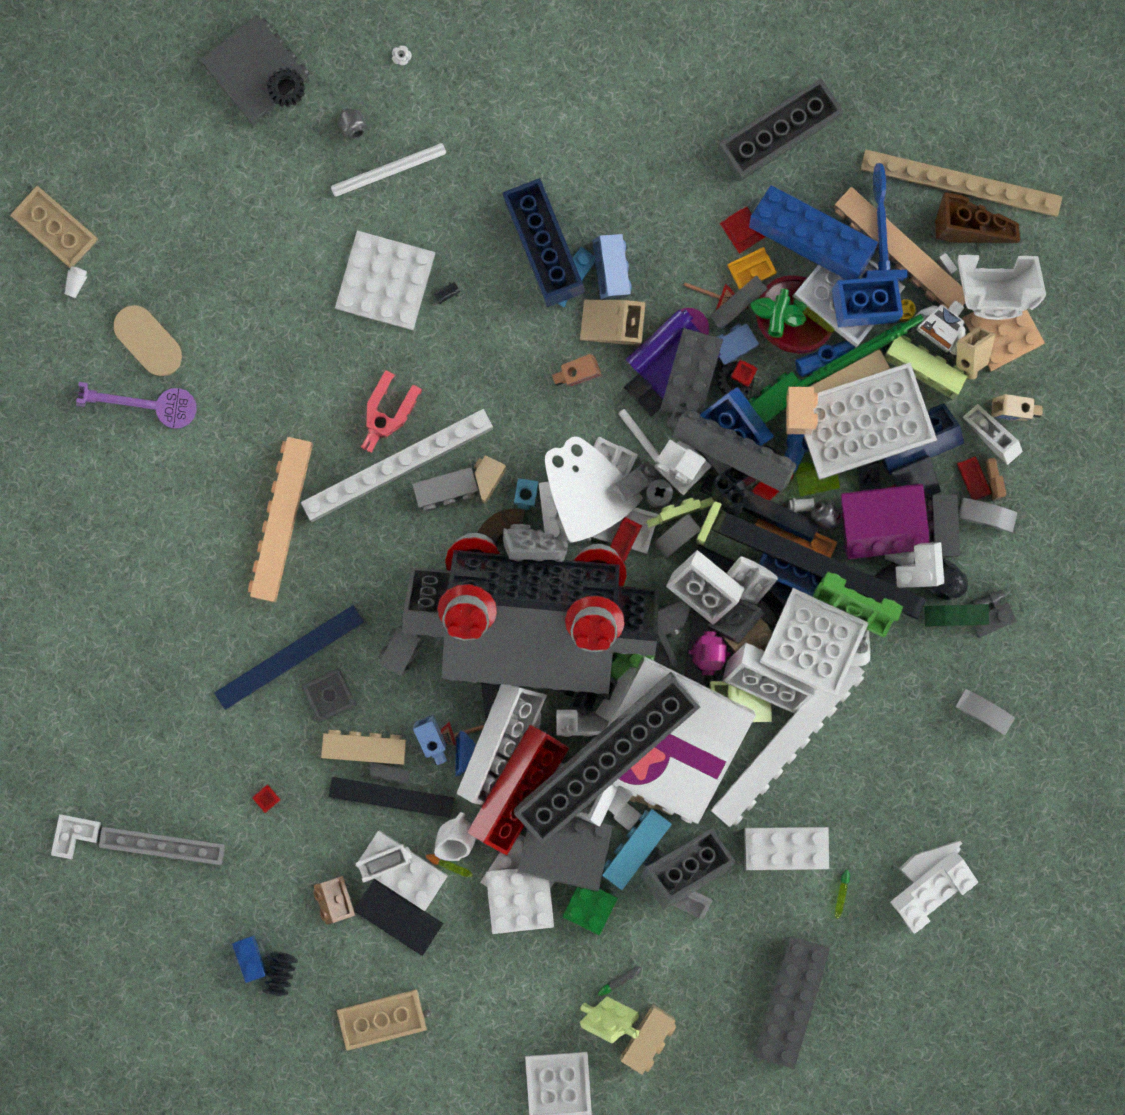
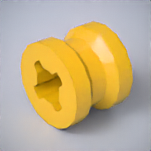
M903 299L901 300L903 316L899 320L908 321L914 316L916 307L912 301Z

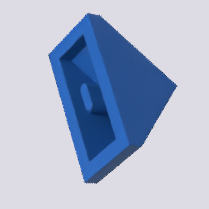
M460 731L456 735L455 776H460L466 771L476 747L475 742L464 731Z

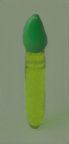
M796 299L793 301L795 306L800 308L803 313L823 329L834 332V328L807 307L805 303Z
M848 869L841 876V884L835 906L836 919H839L843 913L848 883L850 882V872Z

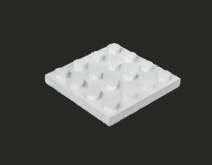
M357 231L335 309L414 331L435 252Z
M870 260L862 274L866 271L878 270V264ZM818 265L795 292L793 297L807 305L806 308L857 347L874 325L837 326L832 287L838 280L846 279ZM898 281L899 292L901 293L905 286Z
M793 588L760 663L836 698L868 626V622Z

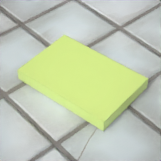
M716 501L713 502L697 537V545L704 546L722 504Z

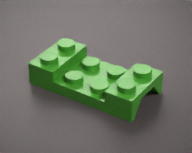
M827 572L815 589L812 597L868 622L866 630L885 638L893 621L899 620L903 606L886 598L881 603H878L872 598L858 594L853 589L845 588V579L837 574Z

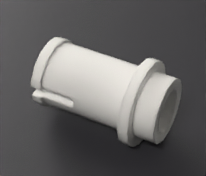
M792 498V500H788L789 510L795 513L802 511L812 512L814 506L813 498L799 500Z

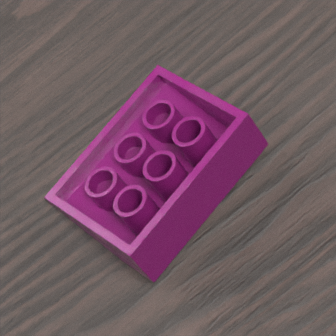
M923 484L841 494L844 549L848 559L914 552L915 545L929 543Z

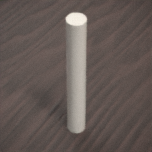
M623 409L618 413L656 462L660 454L627 411Z

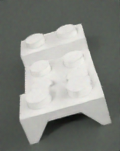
M954 850L890 903L904 919L907 927L915 934L930 922L927 915L952 897L957 891L964 895L978 881L963 858Z

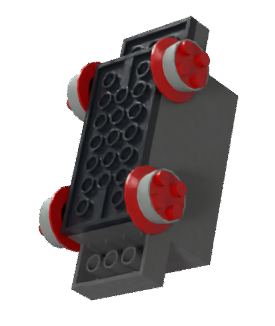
M468 533L460 537L448 549L445 558L446 570L411 567L403 611L402 633L444 637L442 679L609 694L613 652L655 656L658 634L659 589L624 586L627 577L626 566L618 553L610 546L593 544L585 547L574 560H564L562 562L554 560L534 561L532 559L515 561L509 559L508 555L501 554L493 540L486 535Z

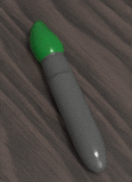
M634 967L611 983L603 986L598 995L604 996L609 994L612 990L638 975L642 967Z

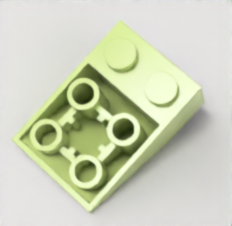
M723 681L709 682V689L753 710L756 714L753 722H772L770 702Z

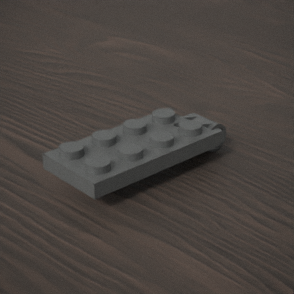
M683 329L660 409L663 412L664 410L670 412L666 427L676 429L680 416L687 410L695 411L699 414L702 413L723 339L690 329ZM685 402L686 406L681 407L680 403Z

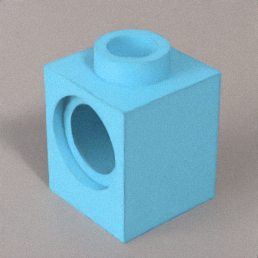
M518 478L514 504L518 505L517 508L529 510L530 507H534L538 481ZM522 490H529L532 493L529 500L521 499L520 493Z

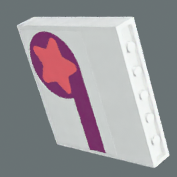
M643 656L606 728L670 672L693 695L701 708L612 785L615 787L620 785L626 788L627 793L633 796L638 794L644 797L647 803L651 805L658 804L667 813L673 815L675 812L681 815L682 820L698 824L756 714L753 710Z

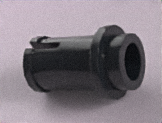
M449 282L448 286L433 293L439 304L455 295L456 297L458 296L460 290L455 282Z

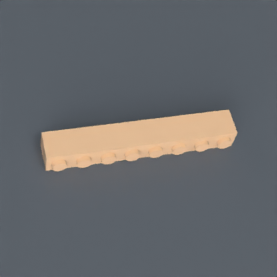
M850 187L834 205V213L841 220L846 219L850 223L849 227L878 242L877 209L853 187ZM886 218L888 261L890 259L896 264L894 266L896 270L907 269V275L911 278L909 281L916 288L921 287L926 291L924 293L925 296L932 302L936 300L947 309L954 301L959 302L963 306L965 298L962 286Z
M287 437V441L282 443L281 453H283L282 461H278L276 473H279L277 481H273L271 492L274 493L272 501L269 500L267 506L269 518L268 521H264L262 532L265 535L263 541L260 540L257 552L260 553L259 560L254 562L253 572H255L254 581L250 580L248 592H251L250 596L253 598L276 603L311 455L312 442Z

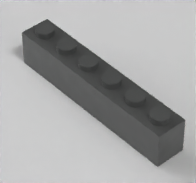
M687 410L680 416L672 436L781 492L788 486L797 465L788 457L779 456L773 453L770 448L761 447L755 444L753 440L743 438L737 435L735 431L725 429L719 426L717 422L701 417L695 411Z

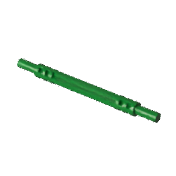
M919 314L905 323L900 322L812 372L813 375L795 384L796 387H808L846 368L908 333L907 330L924 321L923 316Z

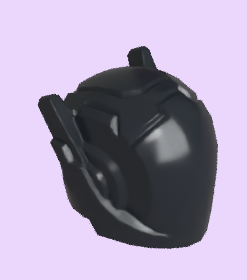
M942 558L944 584L931 586L928 591L932 595L944 600L960 598L968 589L967 576L955 564Z

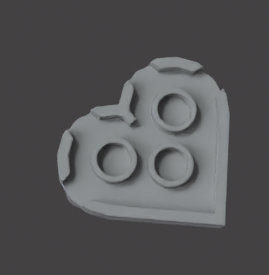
M513 524L511 529H504L503 543L509 559L515 561L532 559L534 561L554 560L562 562L567 555V541L565 539L561 541L554 539L553 534H544L540 529L537 532L530 529L531 525Z

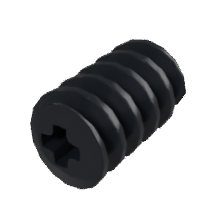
M274 951L279 955L278 957H272L276 965L269 966L274 973H267V976L272 980L265 981L269 989H263L262 992L282 997L289 993L285 989L286 987H291V983L287 979H293V975L289 971H295L296 969L291 963H298V959L293 955Z

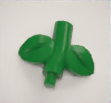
M781 289L780 294L776 296L775 302L770 298H760L750 304L751 309L756 315L761 318L770 319L768 334L772 337H782L784 323L797 327L806 321V317L800 308L795 305H789L790 297H788L789 290Z

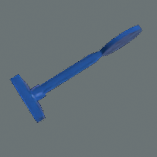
M876 163L873 172V194L878 204L879 262L878 270L866 271L862 276L863 278L897 276L898 281H904V278H907V269L891 270L890 261H888L886 211L884 208L886 175L883 164Z

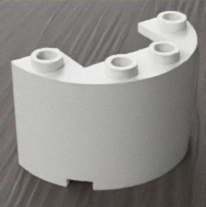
M979 255L958 256V267L965 304L968 309H972L974 314L979 317L991 320L1018 317L1023 315L1022 311L1028 308L1031 310L1036 308L1046 296L1038 256H1018L1014 269L976 268Z

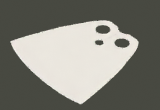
M579 437L568 439L564 447L553 448L545 455V466L551 493L570 543L587 539L613 526L627 516L643 499L639 493L624 503L612 487L623 479L624 475L598 450ZM574 444L582 447L583 453L579 457L574 456L571 452V447ZM556 455L561 456L564 460V465L560 468L555 467L552 463V459ZM574 465L579 468L578 472L572 470Z

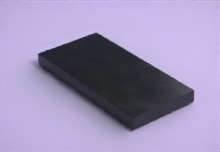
M375 878L354 909L355 913L421 956L424 955L444 924Z

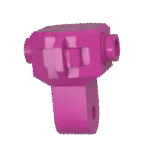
M704 631V635L698 636L692 650H688V654H692V661L696 669L702 670V675H714V671L721 670L727 660V656H731V652H726L727 646L723 638L716 636V632Z

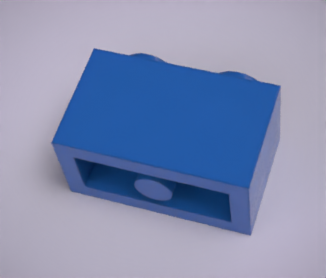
M254 935L232 943L245 983L267 975Z

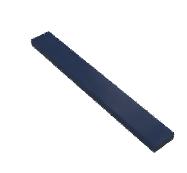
M354 605L217 690L214 694L224 710H227L363 624L364 621Z

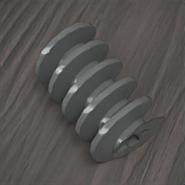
M659 479L650 483L646 491L647 503L656 509L667 506L673 494L671 485L667 481ZM656 490L663 492L662 498L660 496L655 497Z

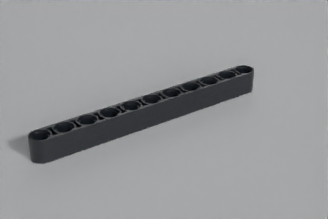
M719 511L711 529L722 536L823 579L827 572L837 574L846 580L845 588L853 589L858 594L872 598L878 603H881L884 598L893 600L903 606L902 614L914 619H919L926 600L918 595L726 512Z

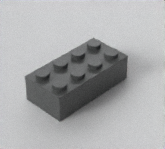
M402 626L393 628L388 636V640H390L389 645L383 647L378 656L381 659L379 665L401 676L409 672L427 635L402 633Z
M711 828L646 867L641 878L663 910L728 872L734 865L735 860Z

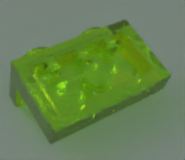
M805 462L798 465L795 475L800 497L840 488L838 474L819 480L813 463Z

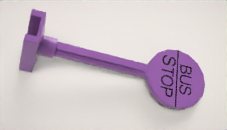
M79 382V390L84 391V393L79 392V397H83V399L77 398L76 406L85 407L86 402L96 403L98 401L154 409L159 420L165 426L173 429L189 425L197 411L193 396L180 388H171L164 391L157 401L97 393L95 390H88L87 383Z

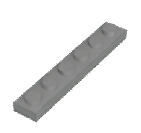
M102 827L99 848L222 865L225 844Z

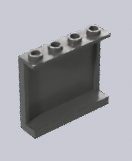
M258 15L254 16L201 59L203 66L253 126L259 122L258 118L276 105L268 93L267 86L270 75L273 76L275 70L276 72L279 71V68L286 70V67L290 68V70L294 69L301 75L304 82L310 81L308 77L309 71L303 64L298 65L295 61L297 57L290 48L288 50L284 48L282 38L278 33L273 34L270 31L271 25L265 18L261 19ZM284 80L279 84L278 90L281 94L288 95L294 90V84L289 80Z

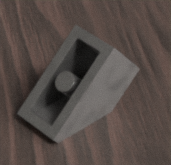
M647 461L612 487L625 503L644 491L650 483L660 477L656 473L655 468Z
M683 600L658 611V621L664 634H668L669 637L681 633L679 629L684 627L691 606Z

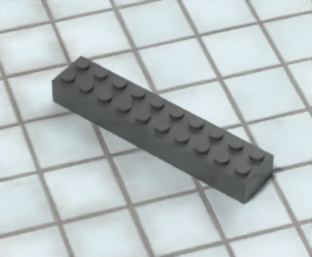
M670 672L514 807V814L537 840L544 844L701 708L699 702L676 676Z

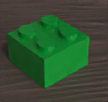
M576 887L562 917L600 936L618 897L600 888L599 891Z

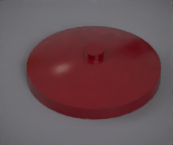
M796 275L777 278L766 286L767 290L758 299L770 298L775 302L776 296L780 294L781 289L789 290L788 297H790L789 305H794L793 301L795 298L793 295L807 278ZM805 308L803 314L806 317V321L802 325L792 327L784 323L782 337H772L768 334L770 319L761 318L756 315L759 328L768 341L779 349L790 353L803 354L815 351L827 342L834 331L833 328L808 308Z

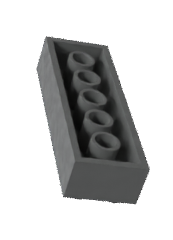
M822 78L721 141L718 145V150L740 182L841 118L844 111Z
M788 935L753 1052L754 1057L795 1069L830 948Z

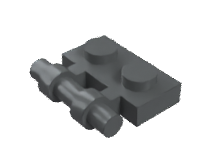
M1003 590L990 592L988 596L980 600H972V603L969 604L992 603L994 609L989 611L990 625L974 626L979 638L1017 621L1009 603L1003 605L999 603L1000 599L1006 597Z

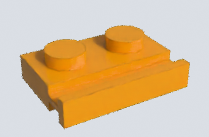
M764 247L727 264L739 290L756 275L761 281H764L777 274Z

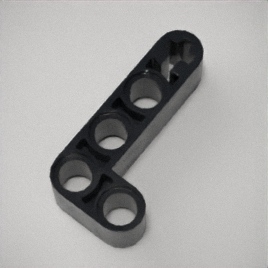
M764 446L770 448L773 451V453L777 454L776 450L773 447ZM731 467L715 478L710 493L714 501L722 504L721 508L726 513L737 516L742 512L746 500V495L742 490L757 479Z

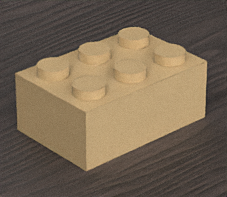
M652 1004L637 1029L639 1030L638 1037H632L621 1054V1062L642 1075L644 1071L649 1072L654 1064V1055L656 1053L660 1054L665 1046V1037L667 1035L671 1036L676 1028L674 1017Z

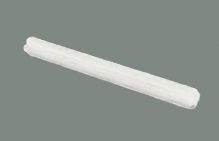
M440 143L331 186L334 196L342 195L445 155L446 150L444 145Z

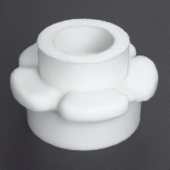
M406 46L396 47L392 51V60L395 64L406 65L411 59V52L408 51Z

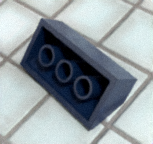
M945 403L927 410L937 441L881 459L889 475H891L890 470L920 457L928 455L932 458L964 444L961 427Z

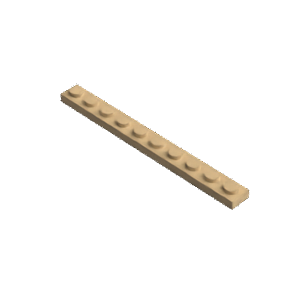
M865 150L861 165L862 171L873 173L876 163H882L887 177L1055 217L1059 214L1063 197L870 150Z

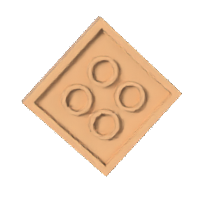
M1027 310L1022 311L1023 315L1003 320L985 319L975 315L974 312L962 318L969 333L977 327L995 333L993 348L987 365L990 372L1045 344Z

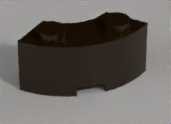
M514 508L499 511L490 516L477 533L491 538L496 545L498 539L503 536L504 529L508 530L511 529L513 524L523 523L526 510Z

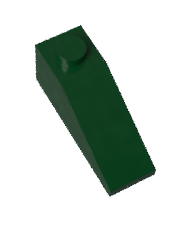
M989 604L924 606L925 627L990 625Z

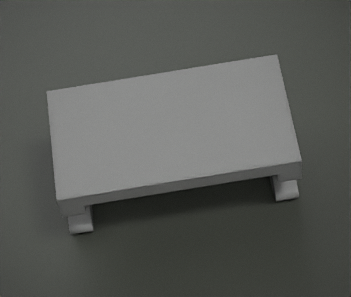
M695 891L673 904V906L702 920L713 900Z

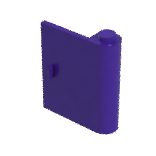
M679 309L626 358L627 362L653 386V389L662 399L665 395L683 329L686 328L702 333L691 321L693 317L686 309L683 312Z

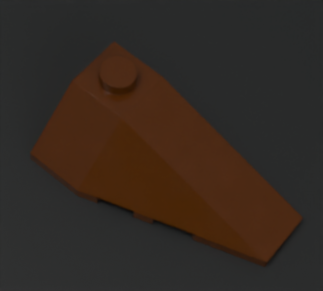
M945 192L935 220L936 239L954 243H1019V223L999 213L993 214L985 210V206L981 204L977 206L969 202V198Z

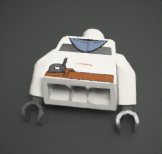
M954 301L948 309L943 305L922 309L915 316L921 314L924 321L912 327V331L908 335L917 330L946 352L944 359L948 356L952 357L951 365H953L957 357V341L965 336L966 331L963 326L964 321L958 317L964 307L959 302Z

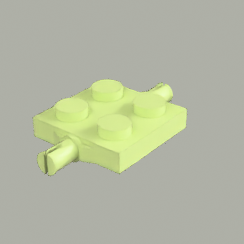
M712 497L702 501L699 499L694 501L693 498L682 501L680 503L681 506L674 507L673 504L662 508V512L657 517L646 520L648 528L659 524L662 525L665 522L712 506L714 501Z
M609 997L604 998L595 1007L587 1003L582 1004L581 1011L587 1013V1015L580 1021L581 1028L610 1043H613L624 1034H628L633 1038L638 1037L639 1030L632 1028V1024L639 1019L637 1011Z

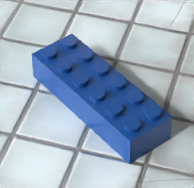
M770 185L750 218L749 228L846 280L860 278L875 254L878 244L877 241L772 185Z

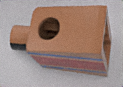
M591 354L561 365L562 371L552 375L556 386L567 383L571 387L602 376L596 357ZM573 370H577L576 376L572 377Z

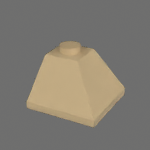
M485 455L483 459L479 458L474 466L482 503L484 504L488 502L507 470L506 465Z

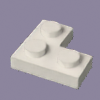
M59 814L51 855L73 859L77 839L97 843L101 822Z

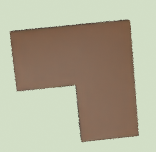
M987 459L985 463L992 501L1000 500L1006 496L1004 478L999 476L996 459Z

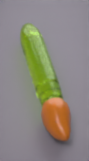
M435 854L426 855V858L434 865H439L464 877L470 878L473 876L472 872L468 869L440 859Z

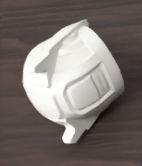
M460 812L456 819L449 820L440 827L434 851L435 856L448 861H459L461 858L469 855L477 838L467 833L471 824L464 820L465 813Z

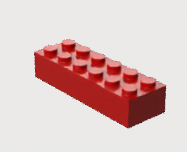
M529 725L467 833L507 856L525 826L514 814V807L556 772L569 747L536 727Z

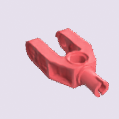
M387 370L382 375L367 403L366 426L369 433L360 447L364 450L367 448V451L370 453L373 452L379 438L388 437L405 424L408 418L407 415H410L417 402L416 398L422 392L421 388L412 385L393 419L384 413L378 412L379 402L383 395H386L388 386L395 374ZM378 419L386 420V425L383 428L375 426V422Z

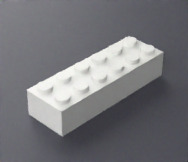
M501 684L457 791L458 795L472 803L484 804L529 725H535L546 699V694L528 686Z

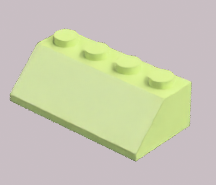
M904 335L892 341L884 355L885 360L896 367L911 363L915 377L951 399H954L959 394L967 378L964 370L957 368V366H949L946 364L947 361L936 355L934 357L930 355L928 349L921 345L918 347L913 345L911 339Z

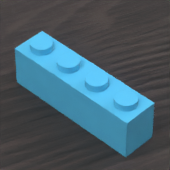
M653 809L644 811L639 818L641 821L640 825L637 828L632 827L626 835L629 838L625 844L620 843L614 851L616 854L615 858L612 861L608 859L604 864L602 875L621 890H623L672 825Z

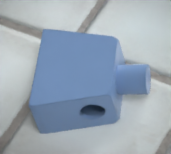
M434 714L415 722L413 730L426 758L432 756L435 765L446 762L447 759L443 752L446 749V743ZM434 741L436 745H430L429 742Z

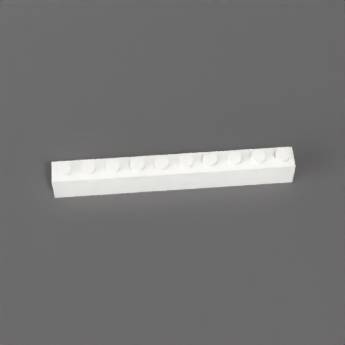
M482 409L302 501L301 504L310 521L314 522L493 430V426L486 412Z
M850 666L836 698L815 689L814 696L792 715L710 811L728 827H731L732 824L736 826L742 820L741 814L744 810L747 809L749 811L756 804L754 799L759 793L763 795L769 789L768 783L772 778L776 780L782 774L783 770L781 768L786 762L790 764L797 756L795 754L796 750L799 747L803 749L810 741L809 735L813 731L817 733L824 725L822 720L826 716L830 718L837 710L835 705L839 701L844 702L851 694L849 689L853 685L857 687L864 679L862 674L865 671L859 666Z

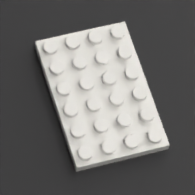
M911 363L819 392L818 405L814 408V413L818 414V424L811 434H803L819 480L937 441Z

